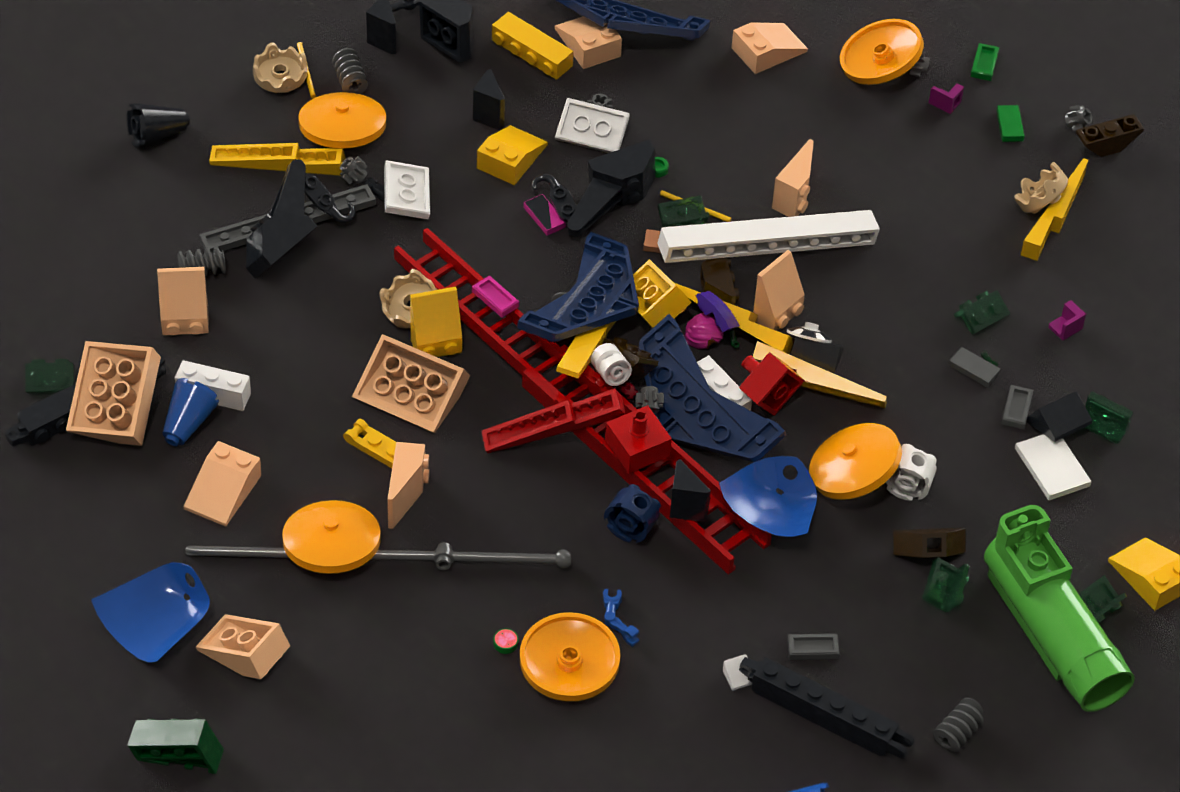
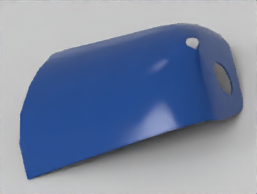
M776 456L764 458L749 464L719 482L723 497L731 509L753 526L776 536L795 537L808 533L817 503V491L808 470L797 457ZM787 465H793L797 469V477L793 480H788L783 475V469ZM779 488L784 493L780 495L776 492V489Z
M171 562L153 569L91 599L98 617L110 634L127 651L148 663L157 662L204 617L210 606L209 595L194 569L187 564ZM186 573H189L193 577L195 581L194 587H191L187 583L185 578ZM185 593L190 596V600L184 599Z

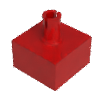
M769 352L760 363L752 355L747 356L743 360L741 366L750 375L739 388L757 405L775 416L805 380L789 365Z
M648 405L606 422L605 441L628 474L670 456L672 438Z

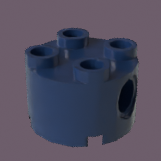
M630 484L628 488L620 490L604 513V521L607 518L609 523L606 526L616 537L627 542H631L632 539L637 540L635 543L641 542L657 522L661 504L657 499L651 498L647 493L641 491L637 485Z

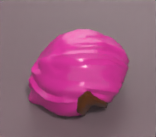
M704 313L693 316L687 322L684 334L688 345L696 349H709L712 344L718 345L724 336V332L722 333L715 323L714 314L705 316Z

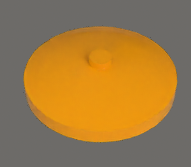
M902 19L877 21L861 28L846 41L840 53V64L845 75L856 83L871 85L888 82L903 75L917 63L924 48L923 38L919 29L909 21Z
M349 92L329 93L310 100L301 108L299 112V128L308 140L318 145L330 148H354L371 143L383 134L386 128V112L380 103L368 96Z
M876 423L853 425L833 434L819 446L811 459L809 474L816 489L826 497L832 499L860 497L879 488L895 473L902 457L901 444L895 433L884 425Z
M338 500L316 502L297 510L286 521L282 534L283 547L287 556L298 566L318 573H341L364 565L378 551L381 539L379 523L372 513L357 504Z
M569 612L545 617L527 631L520 646V666L524 677L538 692L556 700L580 701L594 697L610 686L619 670L620 648L615 635L605 624L585 614Z

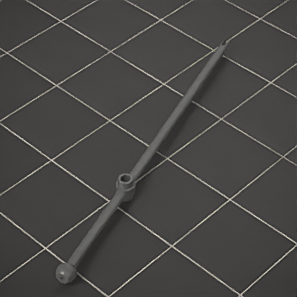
M443 542L437 546L435 551L378 550L370 560L435 561L436 567L440 570L449 569L453 561L556 564L559 568L564 569L571 565V553L565 549L559 550L556 554L453 552L452 546L449 543ZM187 546L185 549L186 554L190 556L289 558L284 548Z

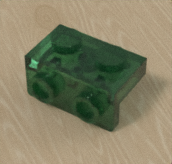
M701 195L664 202L657 206L663 227L705 224L710 217L709 212H705Z
M986 290L975 296L978 301L972 303L971 300H968L959 305L960 310L954 313V316L956 318L961 315L970 333L973 335L1009 315L1010 312L998 290L990 294Z
M44 359L31 360V363H25L26 393L59 392L74 385L75 365L73 362H69V359H55V363H46Z
M1091 391L1087 397L1085 407L1092 419V424L1085 428L1119 444L1129 430L1133 411Z
M937 557L932 562L922 599L946 613L952 608L958 607L964 598L962 593L964 586L969 580V575L967 574L970 566L965 563L960 568H956Z
M1105 575L1078 593L1098 623L1106 618L1105 612L1109 610L1112 613L1123 606L1121 601L1127 597L1125 592L1118 595Z

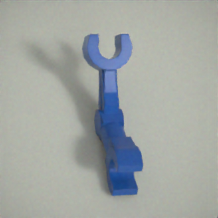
M604 589L605 625L620 632L625 642L633 647L639 642V638L636 637L639 634V630L632 625L627 627L618 617H615L616 609L619 608L622 602V592L617 589V595L610 597L608 596V589Z

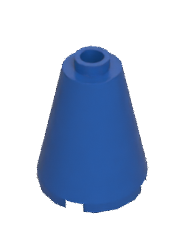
M179 378L174 385L162 433L165 441L172 446L183 445L219 403V399L215 400L217 397L216 393L200 382L195 381L193 385L187 383L188 378Z

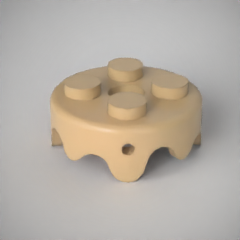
M269 43L262 54L255 55L253 65L254 80L262 89L269 92L288 93L297 89L304 83L307 77L305 53L299 54L292 46H289L286 50H280L275 43Z
M1055 162L1050 165L1052 171L1041 170L1039 181L1033 182L1029 178L1021 180L1022 193L1016 194L1014 199L1023 212L1035 214L1049 203L1054 204L1061 198L1060 194L1066 188L1068 178Z
M412 269L408 275L395 276L393 284L389 289L382 288L380 290L382 311L390 322L397 327L411 328L410 306H407L410 295L434 291L437 288L431 280L416 269Z

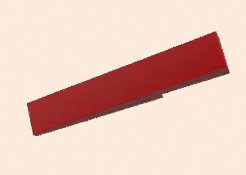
M614 388L572 404L567 400L482 430L485 451L491 453L621 417L626 414L622 395Z

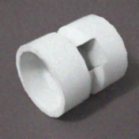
M602 344L591 355V364L608 385H621L630 377L632 372L631 365L614 344Z

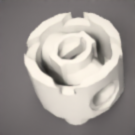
M903 444L901 446L902 457L895 473L886 481L888 485L887 490L904 500L912 501L913 497H919L918 500L928 495L936 473L937 460L935 456L916 449L910 444Z

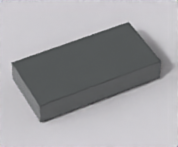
M963 347L949 361L950 367L987 388L997 378L1001 370Z
M1014 385L1010 386L1002 425L1024 430L1034 390Z
M788 634L789 660L839 659L837 634Z

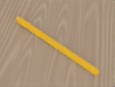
M298 42L297 47L299 54L304 52L302 43ZM307 64L306 81L310 97L315 98L316 94Z
M663 190L660 192V196L723 221L731 222L732 220L731 217Z

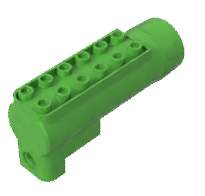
M1028 505L1006 513L1000 519L996 538L988 545L984 554V561L989 568L988 577L1056 681L1063 680L1065 687L1084 711H1098L1114 704L1130 690L1135 677L1120 651L1110 641L1070 582L1073 568L1048 533L1050 518L1037 505Z

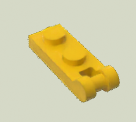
M358 419L353 424L354 427L348 429L343 434L346 442L392 468L396 441L368 426L363 419Z

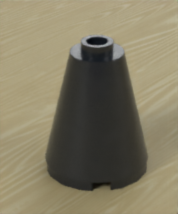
M133 103L129 104L131 110H128L126 113L127 131L129 135H133L134 141L131 142L135 147H142L182 132L190 124L189 114L182 108Z

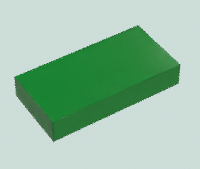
M979 43L970 77L991 81L1000 47Z
M997 105L996 111L1002 142L1024 141L1025 136L1019 105Z

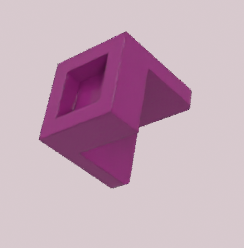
M956 83L949 92L933 86L930 91L929 104L951 114L962 101L964 86Z
M1070 300L1064 304L1062 316L1050 322L1048 327L1063 341L1083 329L1086 313Z

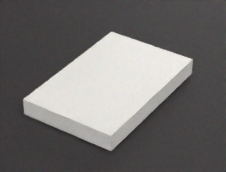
M567 98L556 131L555 140L606 153L620 150L630 113Z
M386 160L384 165L386 213L429 219L430 192L428 167Z
M1043 434L1016 443L1015 450L1048 500L1090 487L1091 480L1063 438L1054 442Z

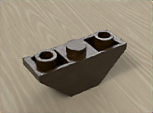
M1132 114L1077 129L1076 134L1086 148L1100 157L1121 152L1144 132V127L1137 117Z
M730 257L706 259L701 264L700 283L702 291H711L722 301L735 305V302L739 301V291L733 285L735 284L734 271H730Z
M614 337V340L604 339L603 344H614L630 363L632 372L628 378L629 380L640 381L658 366L659 361L652 358L650 352L639 350V346L627 343L626 339Z
M965 527L893 530L894 555L925 558L947 557L966 552Z

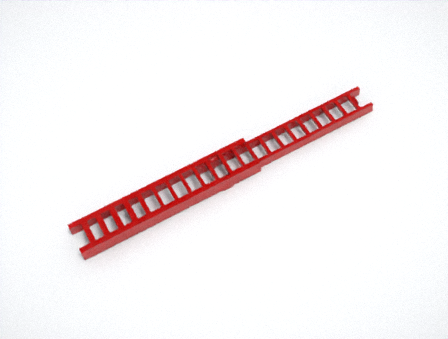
M428 228L423 230V242L433 251L417 261L399 245L394 248V260L409 273L412 269L420 271L433 282L437 290L450 287L458 289L466 283H470L473 286L484 279ZM439 256L447 263L432 274L422 267ZM453 269L462 276L446 287L437 281V279ZM471 293L462 300H458L460 320L522 375V387L545 408L567 400L571 404L575 403L590 392L595 396L614 389L605 382L598 371L595 372L589 365L579 378L561 374L549 382L541 373L553 365L559 364L569 347L566 345L560 347L555 342H550L545 338L529 334L523 330L503 341L496 332L512 322L517 326L518 320L524 315L519 309H515L507 314L505 318L488 327L481 319L493 312L489 306L474 314L466 306L479 297ZM526 336L536 343L521 354H518L510 347ZM542 349L551 356L550 359L536 368H533L526 361V359ZM575 379L581 386L564 396L559 389ZM622 396L626 414L637 410L636 407ZM606 422L595 429L591 425L571 431L629 485H637L641 491L647 493L651 498L657 499L661 504L659 512L728 575L736 569L734 556L729 552L751 538L762 549L771 545L772 534L753 526L736 514L725 501L719 482L674 441L671 443L669 457L655 462L642 472L636 470L628 474L605 439L600 435L606 431ZM681 459L711 490L708 514L718 508L725 516L705 530L697 524L698 521L669 518L671 499L664 493L673 488L674 475L659 486L654 485L648 477L667 464L675 469L676 461ZM733 523L741 529V531L722 544H719L713 538Z

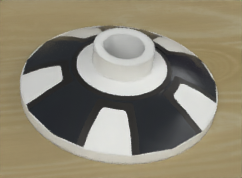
M805 322V326L787 329V333L823 343L832 342L829 336L818 330L819 325Z

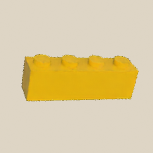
M507 12L492 24V41L556 80L573 67V50L512 13Z

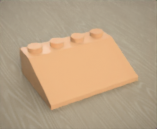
M382 334L352 397L435 433L460 398L470 375L461 367Z
M85 341L66 431L119 444L142 446L161 356L153 347Z

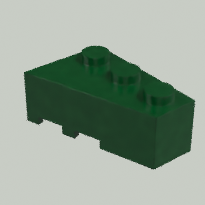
M200 718L193 720H136L127 745L137 761L169 766L170 762L185 764L184 769L193 770L194 766L208 768V773L211 774L217 773L224 751L223 746L207 721Z

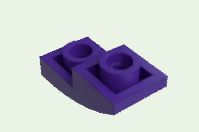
M711 291L695 295L700 310L704 312L705 316L714 314L715 323L722 333L734 330L740 326L727 305Z

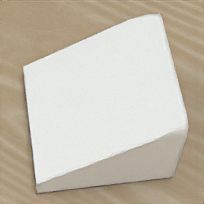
M746 654L724 661L723 673L732 691L752 685L748 677L739 671L740 663L744 657H747Z

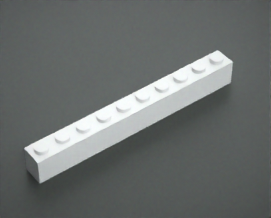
M864 210L661 228L657 244L664 262L671 263L784 253L787 250L795 252L874 245L880 228L872 211Z

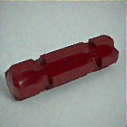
M629 381L615 386L628 399H633V396L638 393V390Z

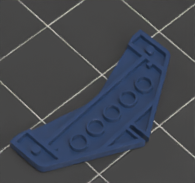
M556 0L574 10L580 16H584L602 27L608 23V29L635 31L645 35L649 33L670 35L693 41L709 29L711 21L695 16H689L686 20L675 18L618 0Z
M590 232L586 237L577 282L573 288L536 312L530 310L522 315L518 320L517 328L529 334L545 338L550 342H558L635 315L638 311L639 303L628 247L623 243Z
M670 314L640 340V350L650 352L651 357L659 361L658 366L648 373L645 379L647 386L657 387L658 393H664V408H659V412L655 416L668 432L672 441L755 462L760 460L787 435L778 423L768 418L765 419L709 388L678 323Z

